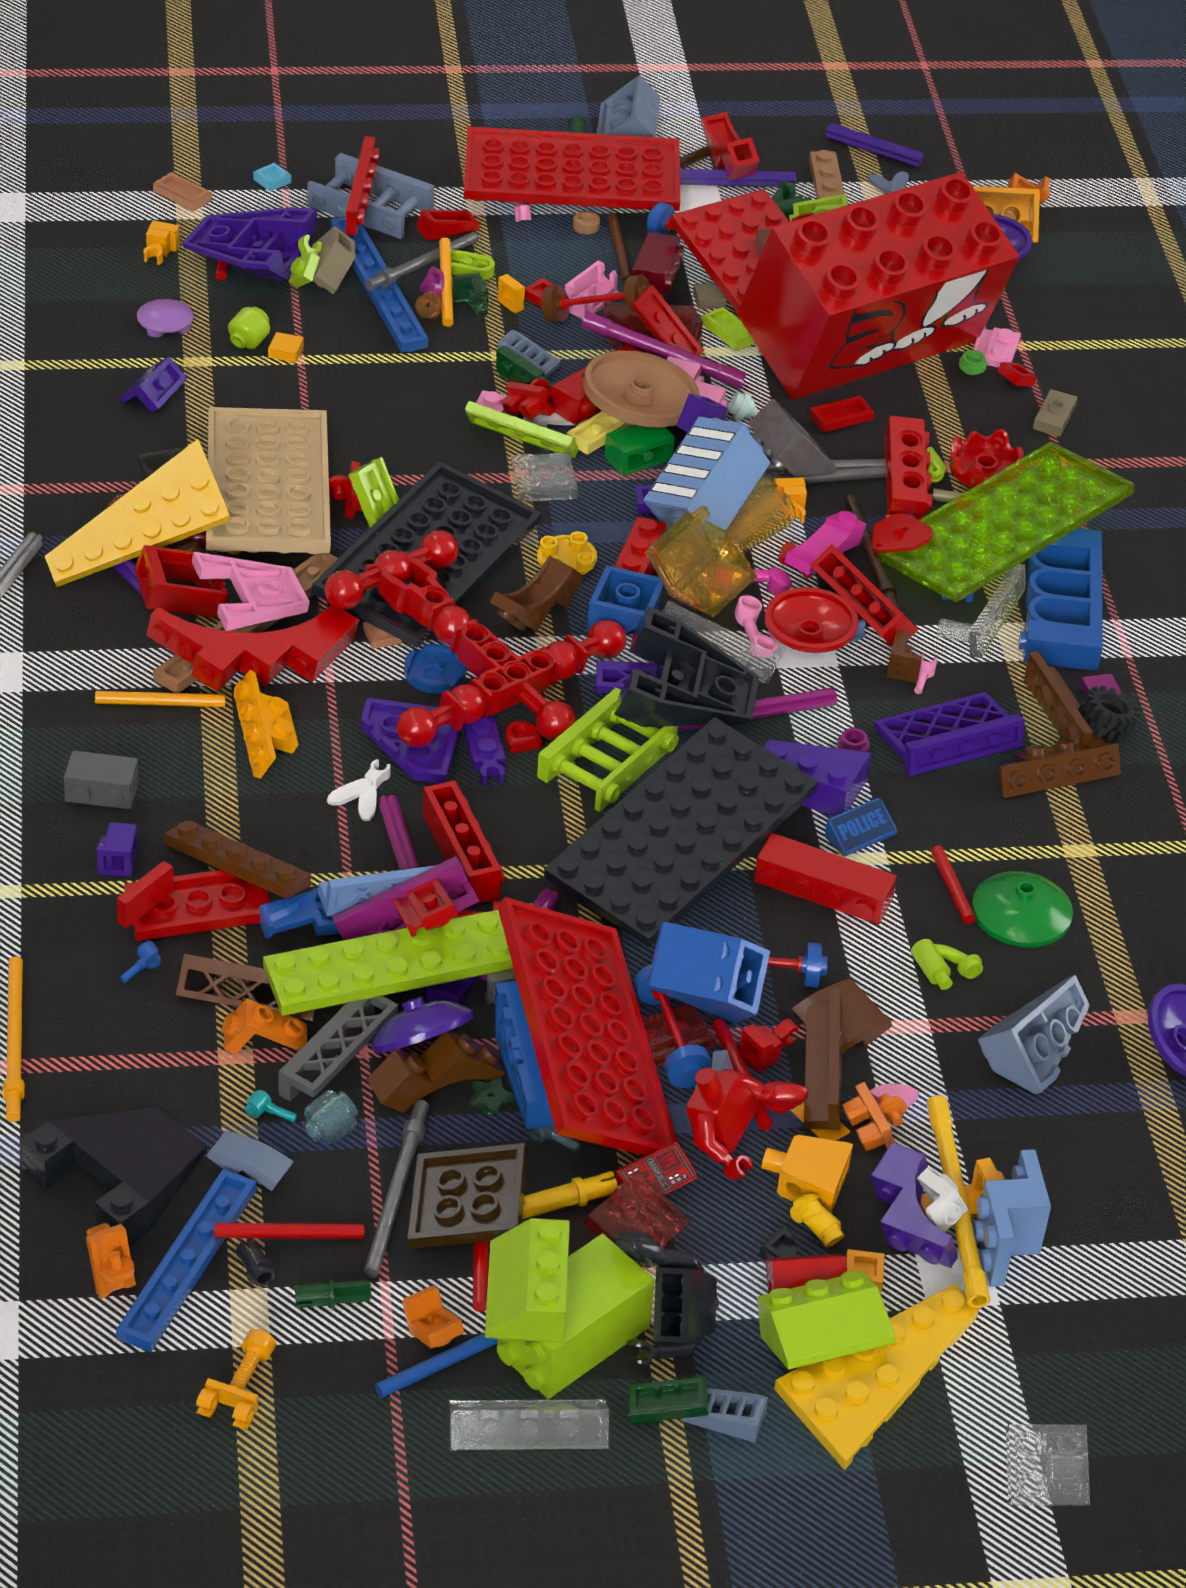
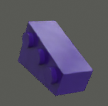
M770 739L763 747L818 782L817 791L802 806L834 817L848 811L867 782L871 758L870 752Z

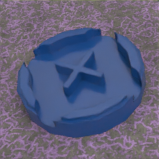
M443 644L424 645L422 650L416 652V649H414L405 658L404 676L407 682L417 690L426 693L442 694L446 690L451 691L454 687L462 685L466 680L467 667L459 661L455 652L450 651L449 646Z

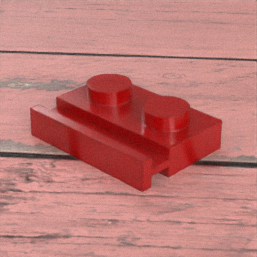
M437 878L405 892L406 898L399 901L396 897L391 899L397 913L412 937L416 936L415 931L422 927H425L426 931L431 928H439L446 925L450 919L458 916L452 901Z

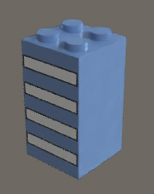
M698 417L643 499L659 522L667 523L666 531L672 538L716 546L771 463L764 454L763 447L754 440L749 433V428L744 423L724 421L716 417Z

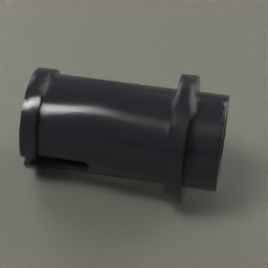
M246 1239L251 1251L247 1250L242 1241L236 1248V1254L247 1270L246 1277L248 1281L259 1287L266 1286L275 1277V1265L271 1260L266 1259L256 1239Z

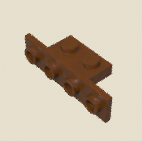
M1065 739L1056 741L1055 746L1046 748L1042 745L1028 746L1025 748L1026 752L1014 754V763L998 766L1001 797L1003 798L1121 775L1119 745L1116 742L1085 748L1075 744L1074 740Z

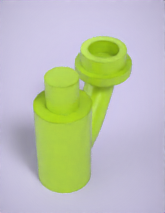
M930 939L918 941L911 949L912 956L930 983L938 984L941 990H946L953 984L949 977L951 969L944 959L958 964V972L967 979L977 977L983 970L982 960L978 955L972 954L968 956L950 946L933 944Z

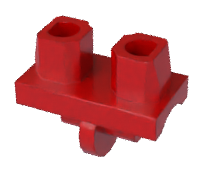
M535 379L530 384L510 382L505 386L509 395L501 401V404L506 414L515 416L521 411L526 419L533 420L539 414L551 416L556 412L554 407L547 401L552 391L546 380Z
M351 461L350 473L360 468L359 462ZM343 475L331 477L329 479V496L337 500L344 499V517L354 519L356 511L363 512L353 489L350 477L348 478Z

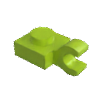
M308 234L299 239L298 248L301 252V257H297L290 268L292 274L289 283L297 288L312 282L320 259L317 254L321 251L322 242L314 243L311 248L308 244L310 239Z

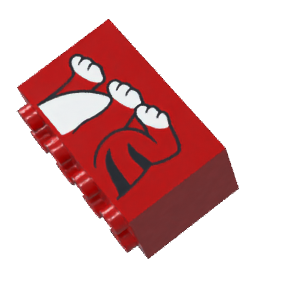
M959 172L772 227L737 315L791 400H795L976 342L977 337L981 336L1020 256L963 172Z

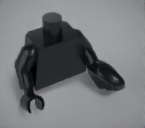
M617 1229L615 1231L616 1246L635 1262L648 1266H659L656 1267L653 1331V1341H655V1344L637 1338L628 1340L626 1345L639 1347L640 1350L637 1356L627 1357V1359L645 1365L654 1356L657 1359L691 1355L702 1341V1338L713 1333L715 1330L716 1310L719 1306V1299L716 1295V1277L706 1274L704 1267L692 1253L664 1249L650 1234L640 1230Z

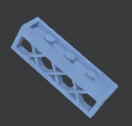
M434 866L319 882L318 895L326 915L334 916Z

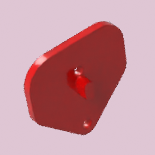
M898 513L890 515L874 525L872 551L884 553L916 550L933 538V530L930 526L907 514Z

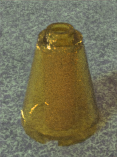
M766 478L759 479L718 542V549L724 555L739 557L791 525L796 517L795 507L786 493L782 496L775 490L778 487L777 484Z

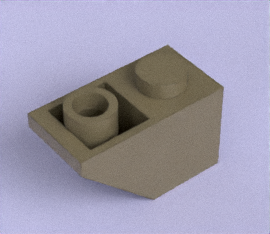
M333 226L318 240L322 242V248L317 254L320 259L313 277L314 282L319 287L327 289L332 294L337 291L355 259V241L336 226Z

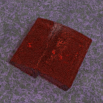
M637 1170L616 1187L611 1196L587 1216L583 1224L597 1237L603 1233L614 1244L616 1239L615 1231L617 1229L640 1230L650 1234L665 1249L688 1226L691 1220ZM636 1262L643 1269L647 1266L642 1263Z

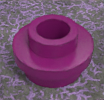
M858 728L844 730L837 742V747L840 749L868 752L870 745L867 734Z

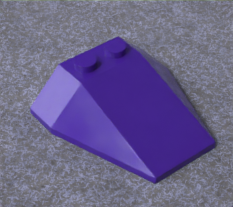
M287 207L207 215L183 241V248L261 278H270L276 281L287 280L292 274L290 268L293 261L297 257H301V252L298 248L299 239L304 235H310L308 244L312 248L317 210Z

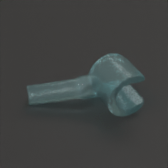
M554 1126L536 1128L529 1131V1137L538 1144H541L547 1138H551L553 1141H557L577 1152L581 1145L569 1137L557 1135Z

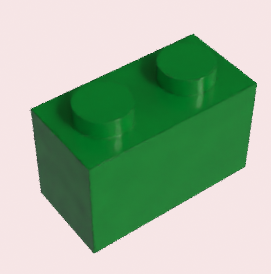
M628 426L606 433L604 457L622 476L669 462L673 456L675 437L666 427Z

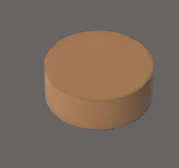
M591 211L578 212L573 217V228L581 234H594L600 229V217Z

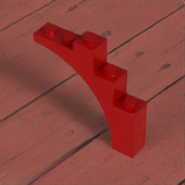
M330 606L315 618L287 629L261 633H236L203 627L176 617L158 607L151 613L146 635L156 643L161 644L180 656L183 660L193 664L191 675L218 692L238 671L245 675L249 670L254 671L257 682L264 687L286 666L313 682L353 642L359 619L345 610Z

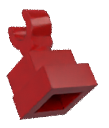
M790 1019L782 1021L772 1032L764 1025L757 1028L752 1024L742 1029L739 1052L742 1058L757 1073L768 1069L769 1066L779 1062L782 1046L787 1047L796 1042L791 1033L797 1031L799 1027Z

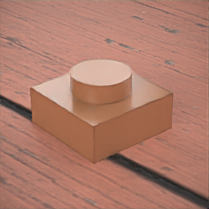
M363 622V630L372 649L402 644L401 639L368 622Z

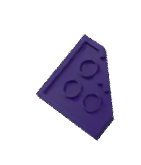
M367 698L361 717V729L413 780L437 784L447 782L459 731H456L447 723L437 728L438 731L433 741L428 745L413 748L402 742L397 734L396 727L400 714L410 707L421 706L429 711L437 707Z

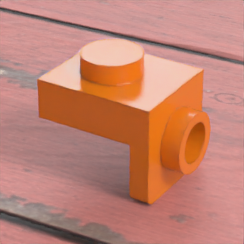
M1015 172L1009 179L1008 188L1040 189L1039 202L1042 204L1050 194V189H1048L1050 178L1045 176L1036 186Z
M430 1286L403 1299L402 1304L409 1333L431 1349L444 1346L453 1338L464 1333L461 1319L443 1307L439 1289L435 1286Z

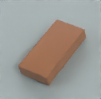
M172 172L153 183L154 192L192 211L199 209L212 200V192Z

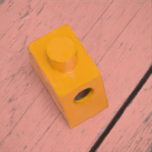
M796 1135L793 1137L787 1153L767 1148L761 1168L780 1174L777 1193L781 1197L793 1202L801 1195L816 1194L820 1196L818 1199L819 1203L822 1204L825 1210L832 1213L849 1169L853 1144Z

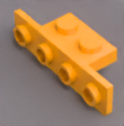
M249 670L243 680L236 684L233 695L239 713L238 716L253 776L261 779L276 759L274 748L292 754L299 744L288 702L279 697H271L260 693L256 673Z

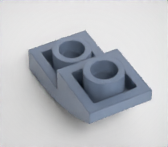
M229 1131L223 1133L206 1155V1157L225 1170L236 1174L243 1170L270 1191L275 1188L294 1162L260 1141Z

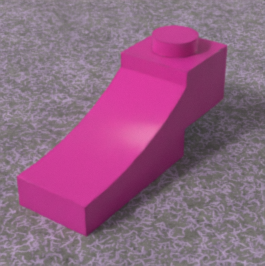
M841 511L828 516L825 523L810 538L794 549L787 551L784 562L807 575L816 573L810 565L831 544L842 554L844 551L859 546L866 523L858 520L855 514L848 511Z

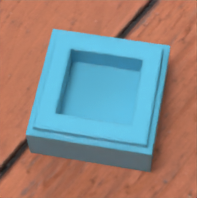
M272 163L254 171L253 180L271 192L291 183V174L277 164Z

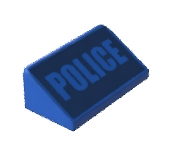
M876 798L829 818L826 824L825 838L845 857L896 835L898 830L882 800Z

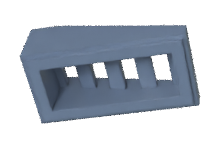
M515 330L509 331L498 342V349L502 346H507L545 372V379L560 366L561 361Z
M708 1388V1415L681 1418V1421L756 1443L766 1414L768 1397L753 1393ZM713 1406L720 1407L719 1413H712ZM728 1410L734 1411V1415L727 1414Z

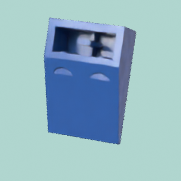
M662 922L647 987L735 1024L757 1015L770 950L742 938Z

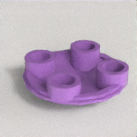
M157 299L147 302L137 312V321L142 327L147 329V335L150 337H161L164 333H187L191 330L193 311L187 304L181 301Z

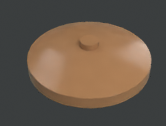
M612 351L601 354L589 362L583 378L584 391L596 407L616 419L645 427L677 425L688 394L699 395L697 384L682 368L661 357L637 351Z

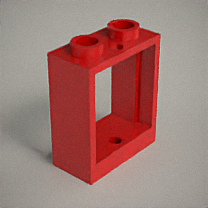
M144 545L134 568L146 609L156 610L159 607L168 612L217 618L219 604L227 603L228 590L224 587L222 579L199 578L192 564L193 552ZM166 578L197 582L200 587L167 583Z

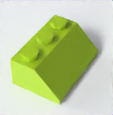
M530 1218L490 1241L485 1338L564 1342L569 1220Z
M848 1271L843 1273L841 1277L828 1280L815 1279L808 1281L803 1286L791 1289L777 1288L772 1290L770 1294L757 1297L761 1338L788 1370L896 1343L895 1334L879 1288L864 1271Z

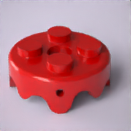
M996 429L990 436H983L979 432L973 431L963 442L962 438L956 435L953 440L949 467L953 476L974 491H999L1013 486L1020 479L1024 464L1022 447L1013 449L1009 444L1008 434L1003 429Z

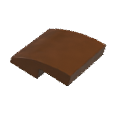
M851 978L832 984L812 994L792 1008L795 1017L806 1028L807 1005H829L830 988H840L843 1009L842 1054L860 1041L864 1046H867L893 1026L892 1022Z

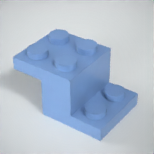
M1035 1149L1021 1150L1018 1165L1012 1168V1179L985 1181L982 1196H978L976 1200L978 1216L977 1220L972 1221L976 1243H979L981 1267L987 1274L990 1287L1005 1286L1011 1256L1034 1255L1041 1252L1051 1204Z

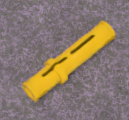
M608 1171L607 1173L586 1179L576 1177L571 1179V1183L525 1195L522 1220L576 1204L578 1207H583L587 1205L588 1201L617 1194L618 1185L616 1178L611 1180V1178H614V1173Z

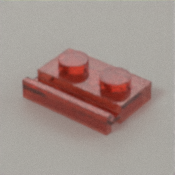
M686 1005L672 1010L685 1045H699L706 1050L715 1047L716 1037L714 1034L711 1035L709 1033L708 1025L694 1006ZM664 1013L643 1019L656 1067L665 1064L667 1057L677 1049Z

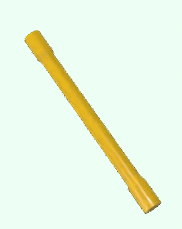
M935 1095L930 1097L926 1104L931 1128L935 1134L942 1172L957 1185L958 1193L968 1209L958 1222L953 1224L963 1268V1282L968 1305L972 1308H982L990 1303V1295L986 1276L981 1267L952 1131L951 1113L947 1098L943 1095Z

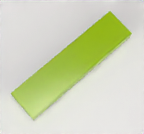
M471 401L468 402L465 408L470 422L569 458H575L579 450L574 437Z

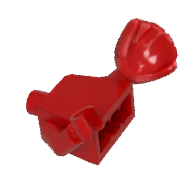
M712 1068L701 1069L695 1075L697 1087L686 1107L692 1127L693 1142L700 1152H704L717 1164L720 1162L724 1164V1173L729 1180L742 1179L746 1177V1174L742 1171L752 1169L753 1164L745 1155L732 1158L731 1155L759 1104L776 1113L785 1114L788 1109H794L801 1105L808 1098L809 1091L802 1085L783 1081H771L763 1084L745 1073L729 1068L722 1071L713 1070Z

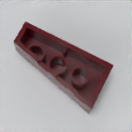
M648 232L634 264L632 276L644 275L648 279L650 286L653 285L667 302L669 291H671L672 283L676 278V272L679 271L680 263L683 261L684 247L680 246V236ZM628 308V322L645 324L637 313L631 312Z

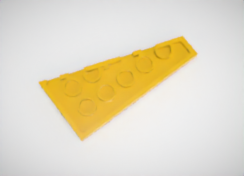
M199 439L45 556L56 587L138 557L144 545L164 547L231 521Z
M955 1283L889 1319L895 1334L896 1343L801 1366L776 1379L774 1390L839 1465L846 1470L861 1447L865 1448L872 1440L874 1432L883 1422H887L917 1388L921 1378L927 1371H931L937 1365L940 1356L949 1346H953L976 1320L979 1308H972L968 1305L966 1294Z

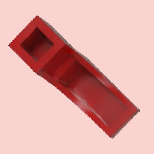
M727 112L703 117L701 125L716 169L725 167L729 180L754 175L760 161L752 137L741 140L735 132Z

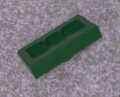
M706 1376L629 1385V1417L631 1424L708 1415Z

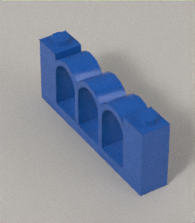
M1030 523L1028 535H1022L1020 552L1025 553V565H1027L1025 578L1028 583L1025 598V607L1028 612L1024 631H1020L1018 649L1023 650V662H1028L1029 652L1038 651L1047 665L1098 671L1103 648L1102 531Z

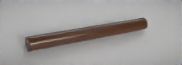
M613 213L608 215L607 220L622 282L625 284L626 279L632 276L618 216Z

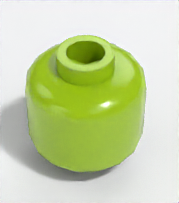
M243 307L228 324L231 342L238 348H257L270 333L269 317L257 307Z

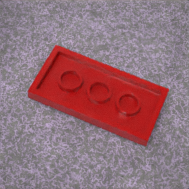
M223 870L173 876L174 891L134 922L132 926L136 941L257 924L260 923V905L269 903L270 900L266 889ZM136 882L124 883V891Z

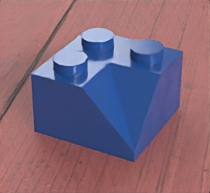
M606 565L589 602L587 631L589 632L596 622L611 619L619 623L624 631L628 633L636 629L648 607L662 612L666 579Z

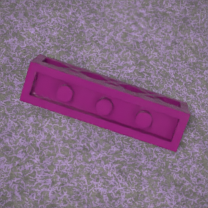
M455 856L333 916L332 919L343 941L389 932L390 929L398 925L401 926L394 930L404 929L406 926L397 913L391 899L396 897L399 901L406 898L405 892L435 878L438 879L452 901L456 912L479 902L459 860ZM466 892L465 895L455 900H452V898Z

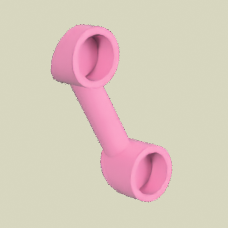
M741 596L735 608V618L745 628L751 644L749 654L759 658H773L778 648L777 642L767 635H760L756 626L762 609V603L755 597Z

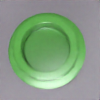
M968 350L959 359V368L968 375L983 373L987 368L985 355L977 350Z

